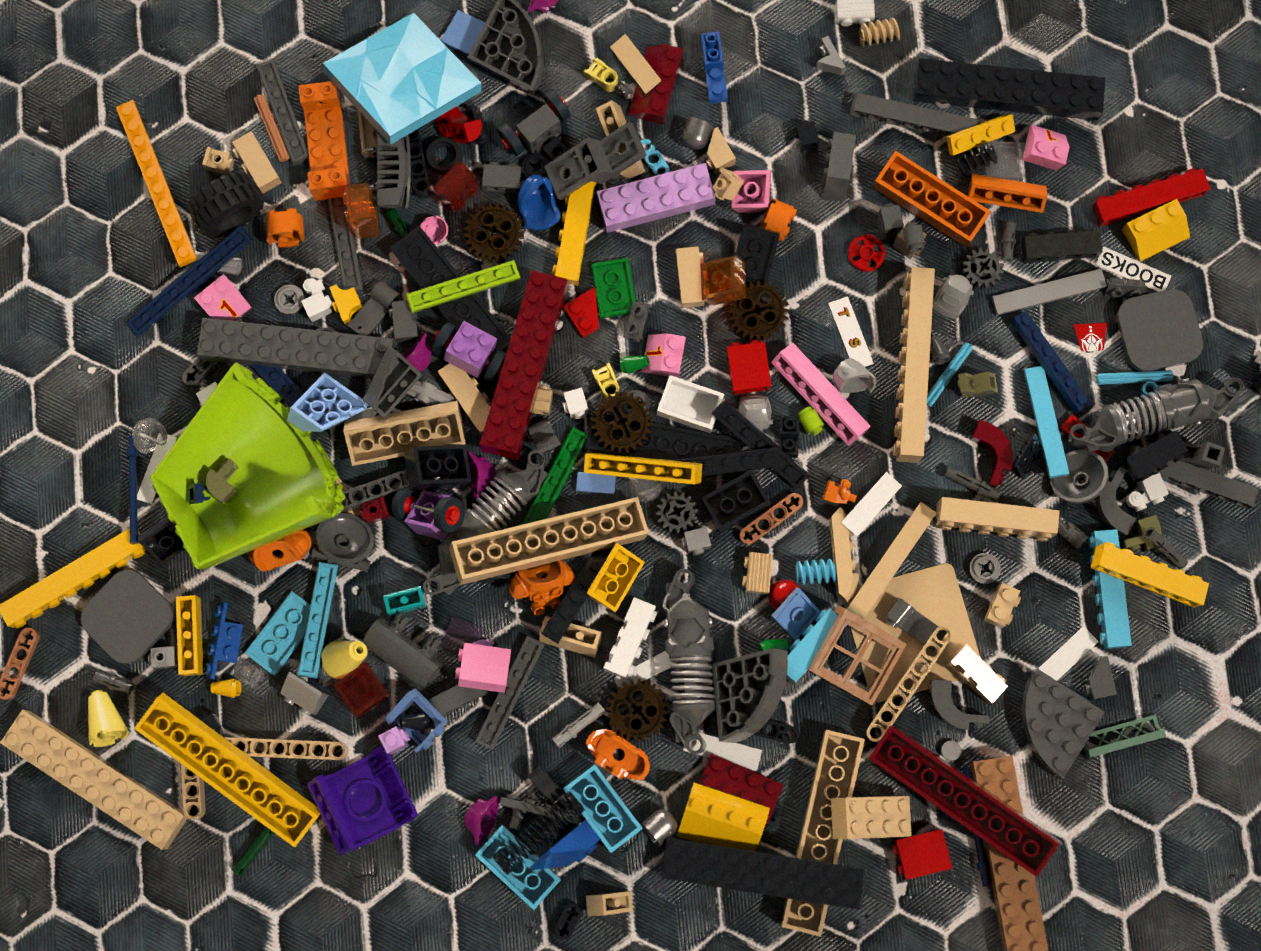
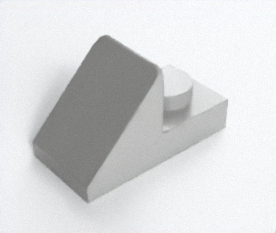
M829 36L822 38L819 50L824 58L817 61L816 68L837 75L844 74L845 65Z

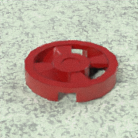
M869 234L856 237L850 243L848 249V259L851 265L862 272H872L878 269L884 262L886 255L882 241L876 236ZM863 240L864 246H861L858 242ZM877 244L881 251L875 252L873 247ZM859 256L860 259L856 262L852 257ZM873 259L877 264L870 268L868 261Z

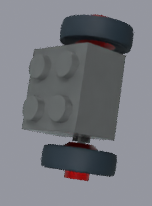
M552 89L543 94L546 104L519 123L517 131H513L507 124H503L497 129L502 139V144L515 156L524 151L522 143L533 154L542 152V148L556 136L560 138V134H562L560 121L563 122L569 118L570 113L564 99L558 96Z

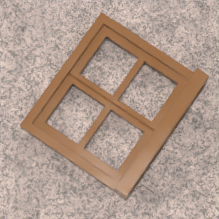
M838 605L834 612L839 615L808 670L873 706L907 644ZM846 624L865 635L855 654L836 644ZM872 639L891 649L880 669L862 659ZM834 647L852 657L842 677L823 667ZM859 662L878 672L868 691L849 681Z

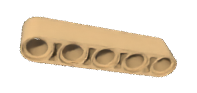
M181 764L184 815L188 819H201L206 811L204 780L196 774L190 776L188 768ZM193 785L197 787L195 796H191L189 792ZM194 805L199 809L196 816L191 814V808Z

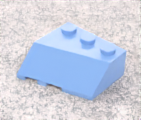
M324 373L290 408L287 421L301 431L322 432L370 408V406L359 396Z

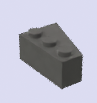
M834 132L833 138L828 140L827 150H830V154L826 153L825 165H828L827 169L824 168L822 179L825 180L822 199L845 202L850 181L856 135Z
M388 346L363 401L376 413L386 418L420 379L422 374L399 352Z

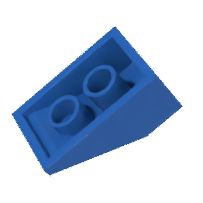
M585 820L548 850L530 868L538 870L569 866L574 861L579 863L597 848L595 843L601 838Z

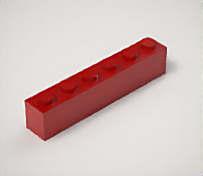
M1192 168L1187 170L1185 174H1173L1163 181L1156 179L1151 181L1149 185L1143 186L1140 184L1127 192L1120 190L1110 197H1107V195L1101 196L1096 199L1092 208L1099 227L1151 212L1175 199L1180 203L1206 195L1211 188L1203 168L1199 170Z

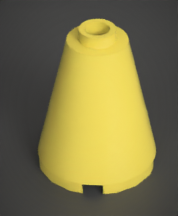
M333 641L325 646L321 653L322 668L327 675L334 679L348 678L367 656V648L360 641Z
M103 690L92 692L91 696L88 697L89 744L92 745L93 743L94 747H104L115 744V740L118 738L121 741L128 736L129 731L108 693L103 692Z

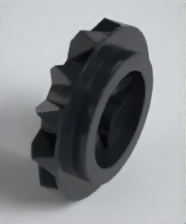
M533 153L527 156L522 164L524 176L528 178L532 175H541L547 178L548 174L544 166L550 163L549 158L541 153ZM538 164H541L540 169L542 171L537 170L535 173H533L534 168L532 166H538Z

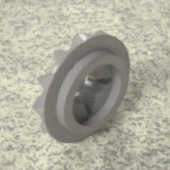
M295 285L282 286L275 294V306L286 315L295 314L303 306L301 301L304 300V294ZM284 295L290 298L294 296L293 301L295 304H286L287 300Z
M980 553L971 560L969 569L971 576L976 582L988 584L994 582L999 577L1001 566L998 559L992 554ZM989 562L987 568L990 570L989 573L985 572L980 575L982 568L979 565L984 566Z

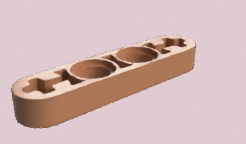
M797 493L789 494L743 528L739 535L740 541L745 545H751L802 507V496ZM790 498L798 499V506L792 505L789 508L791 512L788 513L787 508L782 504L785 503L787 506L791 503ZM777 508L784 511V517L781 519L776 518L773 514ZM760 520H767L769 528L761 530L758 527V522ZM754 525L760 535L758 536L757 533H754L751 541L749 539L745 540L744 532L751 533L754 530L752 528Z
M24 628L20 632L0 678V699L10 700L16 695L40 636L37 630ZM31 633V635L34 636L33 639L28 640V638L25 637L26 634ZM21 644L30 645V648L21 646ZM21 649L26 651V657L23 660L17 658V653ZM16 667L19 674L16 678H11L9 671ZM6 679L15 682L14 685L5 682ZM8 687L10 693L4 696L2 689Z

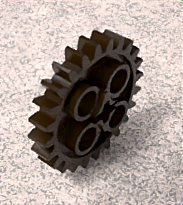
M489 203L488 208L482 205L481 211L476 208V215L469 214L472 220L465 221L469 227H464V232L467 234L463 236L464 239H467L465 242L466 246H471L469 248L470 253L476 251L474 254L476 258L481 255L482 261L488 258L489 263L493 259H496V262L499 263L500 258L506 261V255L513 257L512 251L519 252L517 245H523L519 239H524V234L521 233L524 231V227L520 226L523 224L522 220H517L519 218L518 213L512 215L514 212L513 208L507 211L506 205L500 208L499 203L495 207H492V204ZM488 218L494 219L491 224H485L484 222ZM504 225L511 226L508 231H503L502 227ZM480 235L487 236L484 241L477 240ZM496 242L504 243L501 248L494 247Z
M760 281L757 282V286L750 282L749 288L743 285V292L737 289L736 291L739 296H732L735 303H729V306L733 309L728 310V313L733 315L729 318V321L735 322L732 325L733 329L738 328L736 333L739 335L743 332V339L749 335L750 341H753L755 337L761 341V338L764 337L766 342L769 335L773 339L775 338L774 332L781 334L779 327L786 328L783 321H789L785 314L790 313V310L785 308L789 303L783 302L786 296H779L781 289L774 291L775 285L773 284L769 288L767 281L763 286H761ZM764 296L771 298L768 304L761 303V299ZM746 301L752 302L750 309H743V304ZM757 308L761 309V315H757ZM774 314L775 320L767 322L765 320L766 316ZM751 319L757 320V324L754 327H748L747 323Z
M616 391L615 397L608 394L607 401L601 398L603 405L596 404L599 411L592 412L597 417L591 418V421L596 423V425L591 426V429L597 430L593 436H600L598 443L605 442L604 449L611 446V452L618 448V454L621 453L622 449H625V452L628 453L629 447L636 451V444L641 447L643 446L641 439L648 440L645 434H651L647 427L653 426V423L648 422L653 416L647 415L650 408L644 409L645 401L639 403L640 396L633 399V393L627 397L625 391H623L622 396H619ZM629 405L632 412L624 414L621 411V407ZM614 407H617L621 419H626L625 427L630 434V438H627L622 425H617L619 418L613 409ZM611 413L615 419L613 422L608 423L604 420V415ZM632 422H637L640 425V429L637 432H633L630 430L629 425ZM613 431H621L623 437L620 440H615L612 437Z
M630 679V685L623 682L624 688L622 689L616 686L618 693L611 692L614 699H608L607 702L612 705L611 707H606V710L611 711V714L606 716V718H612L609 726H616L613 732L620 730V737L624 734L627 735L626 741L633 737L635 743L638 737L644 742L645 736L652 740L651 733L659 735L657 728L664 729L661 722L668 721L663 715L669 714V711L664 710L669 704L662 702L666 696H659L662 690L655 691L656 684L649 687L648 680H646L644 685L641 684V679H638L637 684H634L632 679ZM635 692L643 693L644 699L641 702L633 700ZM626 697H628L637 708L640 706L642 707L641 713L649 720V724H646L643 721V719L639 716V714L633 715L634 709L625 700ZM622 704L629 707V712L626 715H621L618 712V708ZM647 707H655L657 714L654 717L647 716L645 712ZM634 719H639L642 722V727L639 730H634L631 727V722Z

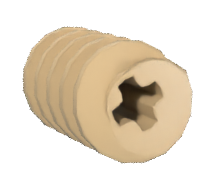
M890 18L889 22L887 19H883L882 23L877 20L875 24L869 22L868 25L865 23L860 25L859 37L862 47H864L865 41L871 46L872 40L875 41L876 45H878L879 39L882 40L883 44L886 43L887 37L890 42H893L894 36H896L898 41L900 40L899 27L894 18Z

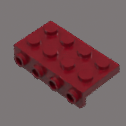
M712 753L698 783L770 808L764 828L769 824L784 785Z

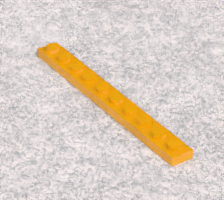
M132 100L117 106L116 109L178 265L183 267L197 261L198 259L135 102Z

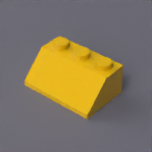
M1177 199L1128 222L1122 229L1139 262L1190 238L1187 217Z
M616 543L590 586L587 595L602 607L616 612L645 562Z

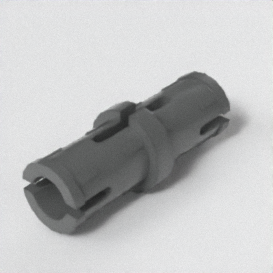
M1014 222L1004 223V233L1001 239L1002 261H1013L1014 245H1016V223Z
M99 670L93 678V682L107 686L109 690H118L127 695L133 692L135 686L134 683L122 680L117 675L111 676Z

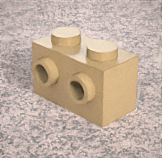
M1004 583L998 585L983 621L999 628L1009 625L1013 618V614H1011L1012 609L1018 606L1021 599L1019 597L1020 590Z

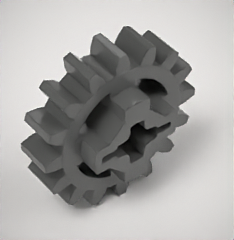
M979 248L977 253L973 250L971 256L967 255L966 261L962 264L965 267L962 274H967L965 278L971 280L970 284H977V289L981 285H983L984 289H987L989 284L994 287L995 281L999 282L1000 276L1004 273L1001 270L1004 263H999L1001 256L996 258V251L991 254L989 253V248L985 252H983L982 248ZM987 264V266L985 267L986 269L979 273L981 270L980 268Z
M675 491L674 496L671 497L668 493L666 500L661 498L662 505L657 504V508L661 511L656 512V516H661L658 523H664L663 529L669 527V533H672L673 529H675L677 534H679L680 529L687 532L686 526L693 527L691 520H697V517L693 516V514L698 513V510L693 509L696 503H690L691 496L684 498L683 492L681 496H678ZM676 501H682L685 504L681 505L676 503ZM669 504V512L664 514V509ZM674 509H676L677 511L681 510L679 517H677L676 514L672 515L674 513ZM690 511V516L685 522L684 515ZM669 521H675L678 525H673Z

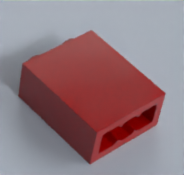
M753 340L749 344L741 345V343L730 344L726 352L733 395L771 390L772 385L765 342Z
M942 829L894 840L895 844L892 845L894 856H898L900 864L897 865L898 873L905 880L953 869Z

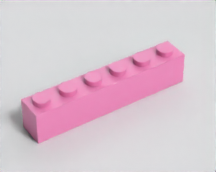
M794 343L780 351L771 362L848 446L859 439L871 427Z

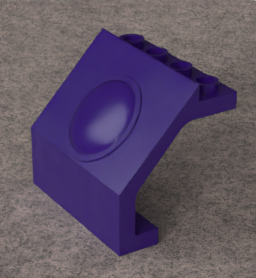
M383 745L345 768L324 777L319 775L307 784L340 856L378 840L413 822L414 818L418 816L408 791L392 761L391 755L387 754Z

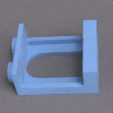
M415 688L401 699L384 720L389 725L396 722L400 726V716L405 715L404 712L413 702L429 715L435 723V729L429 735L424 734L420 730L402 728L407 731V734L418 745V748L415 750L417 753L422 749L426 751L434 743L432 739L439 737L445 731L443 727L448 721Z

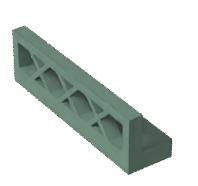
M1156 715L1094 731L1090 737L1093 736L1100 740L1096 748L1089 749L1087 742L1083 748L1086 758H1091L1164 738L1166 734L1164 729L1160 730ZM1152 720L1155 731L1148 733L1142 727L1145 721ZM1127 726L1137 729L1134 737L1129 738L1123 735ZM1112 731L1118 734L1114 743L1104 740L1107 732Z

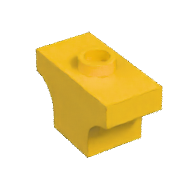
M336 284L330 287L335 302H332L335 312L340 313L342 321L347 326L352 320L353 315L361 310L362 304L355 288L342 290Z

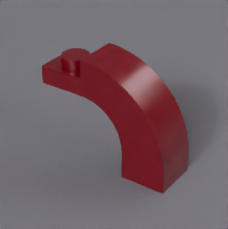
M979 420L976 423L970 441L987 447L992 453L994 468L988 485L996 488L1003 482L1005 474H1002V472L1008 474L1012 469L1013 452L1009 440L999 428L991 423Z

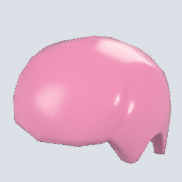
M439 216L427 217L420 225L434 244L443 242L448 236V225Z

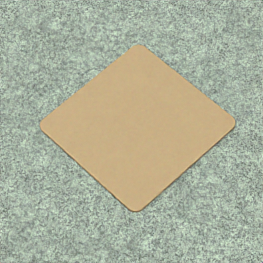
M944 563L893 577L865 616L864 620L907 644L875 702H883L890 697L924 647L921 642L897 626L895 629L886 622L888 619L885 616L898 598L906 601L916 611L937 626L947 627L951 632L950 642L916 692L929 689V680L952 682L962 680L945 664L964 645L967 644L980 657L952 565ZM843 601L844 607L847 609L849 604ZM851 627L855 645L858 649L865 635ZM948 634L944 636L942 641H945L948 638ZM872 639L862 659L880 669L891 649ZM927 648L925 653L928 657H935L937 650L935 649L933 652ZM861 663L869 689L878 672ZM918 663L914 669L917 673L922 674L925 672L926 666L923 663ZM907 679L904 681L903 686L905 689L911 690L914 688L915 682L912 679Z

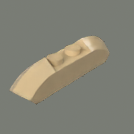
M839 507L829 519L833 564L835 563L836 596L850 604L857 593L859 585V574L852 572V570H855V560L851 559L850 551H853V541L849 540V537L855 536V534L841 523L847 517V514Z

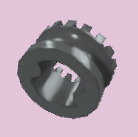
M621 81L619 86H615L618 94L624 99L628 98V94L631 95L633 93L631 87L624 81Z

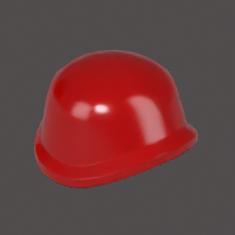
M786 579L775 582L768 594L769 603L777 610L796 587L799 588V586L794 581Z

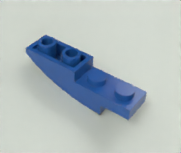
M719 32L701 33L709 104L728 102Z

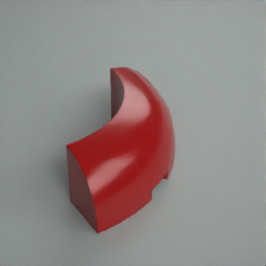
M457 106L434 119L438 125V130L445 137L453 138L454 142H471L477 139L481 133V119L474 120L466 117Z

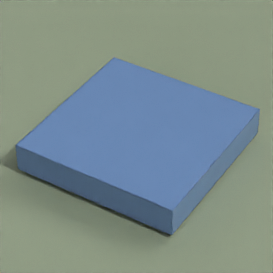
M457 10L441 42L468 56L485 23Z
M796 587L771 616L796 641L821 611L801 589Z

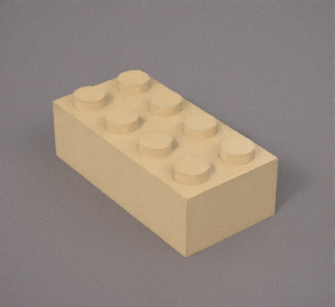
M909 796L831 798L833 839L912 836Z

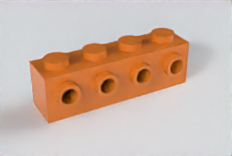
M972 174L968 197L976 202L1043 213L1047 200V186Z

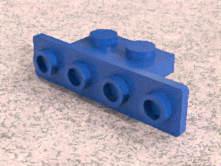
M219 602L214 610L216 619L215 624L211 628L212 642L207 649L209 659L204 667L205 679H215L218 661L237 663L243 625L225 622L228 602Z

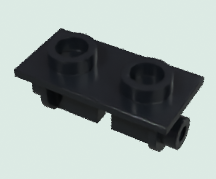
M475 105L468 106V110H464L462 113L470 119H481L482 123L480 135L477 139L471 141L470 145L488 143L489 140L480 108H477Z

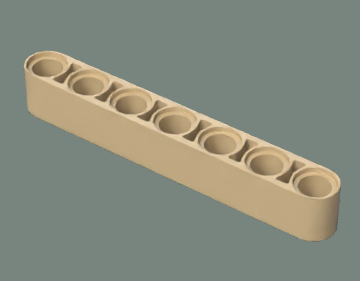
M920 502L849 604L847 610L863 619L865 618L936 515L934 510Z
M940 626L933 632L867 729V736L871 741L879 742L890 725L894 724L951 640V632L947 627ZM939 631L947 632L948 638L945 641L937 639ZM928 647H934L937 650L935 657H928L925 651ZM918 663H923L926 666V670L922 674L917 673L914 669ZM907 679H912L915 682V686L911 690H907L903 686L904 681ZM900 695L903 697L904 702L901 706L893 704L892 699L894 696ZM886 711L891 712L893 715L890 722L882 721L881 716ZM875 727L879 728L882 732L878 739H874L870 735L871 730Z
M224 737L236 747L240 742H243L245 744L243 752L249 757L344 760L349 754L347 745L340 742ZM259 743H263L265 749L259 754L256 747ZM282 743L284 745V751L283 753L278 754L276 752V746ZM299 744H302L304 747V752L301 755H297L295 752V748ZM318 745H321L324 749L320 756L315 754V748ZM337 746L343 748V754L339 757L334 754Z

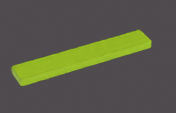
M515 260L408 293L406 297L411 312L415 313L518 280L520 275Z

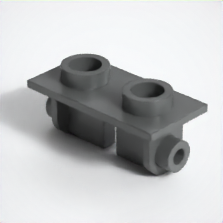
M1110 278L1106 280L1107 290L1105 296L1124 298L1145 295L1147 285L1140 279H1127V284H1124V279Z
M633 302L624 338L632 339L636 343L642 340L644 324L646 323L648 313H650V304Z

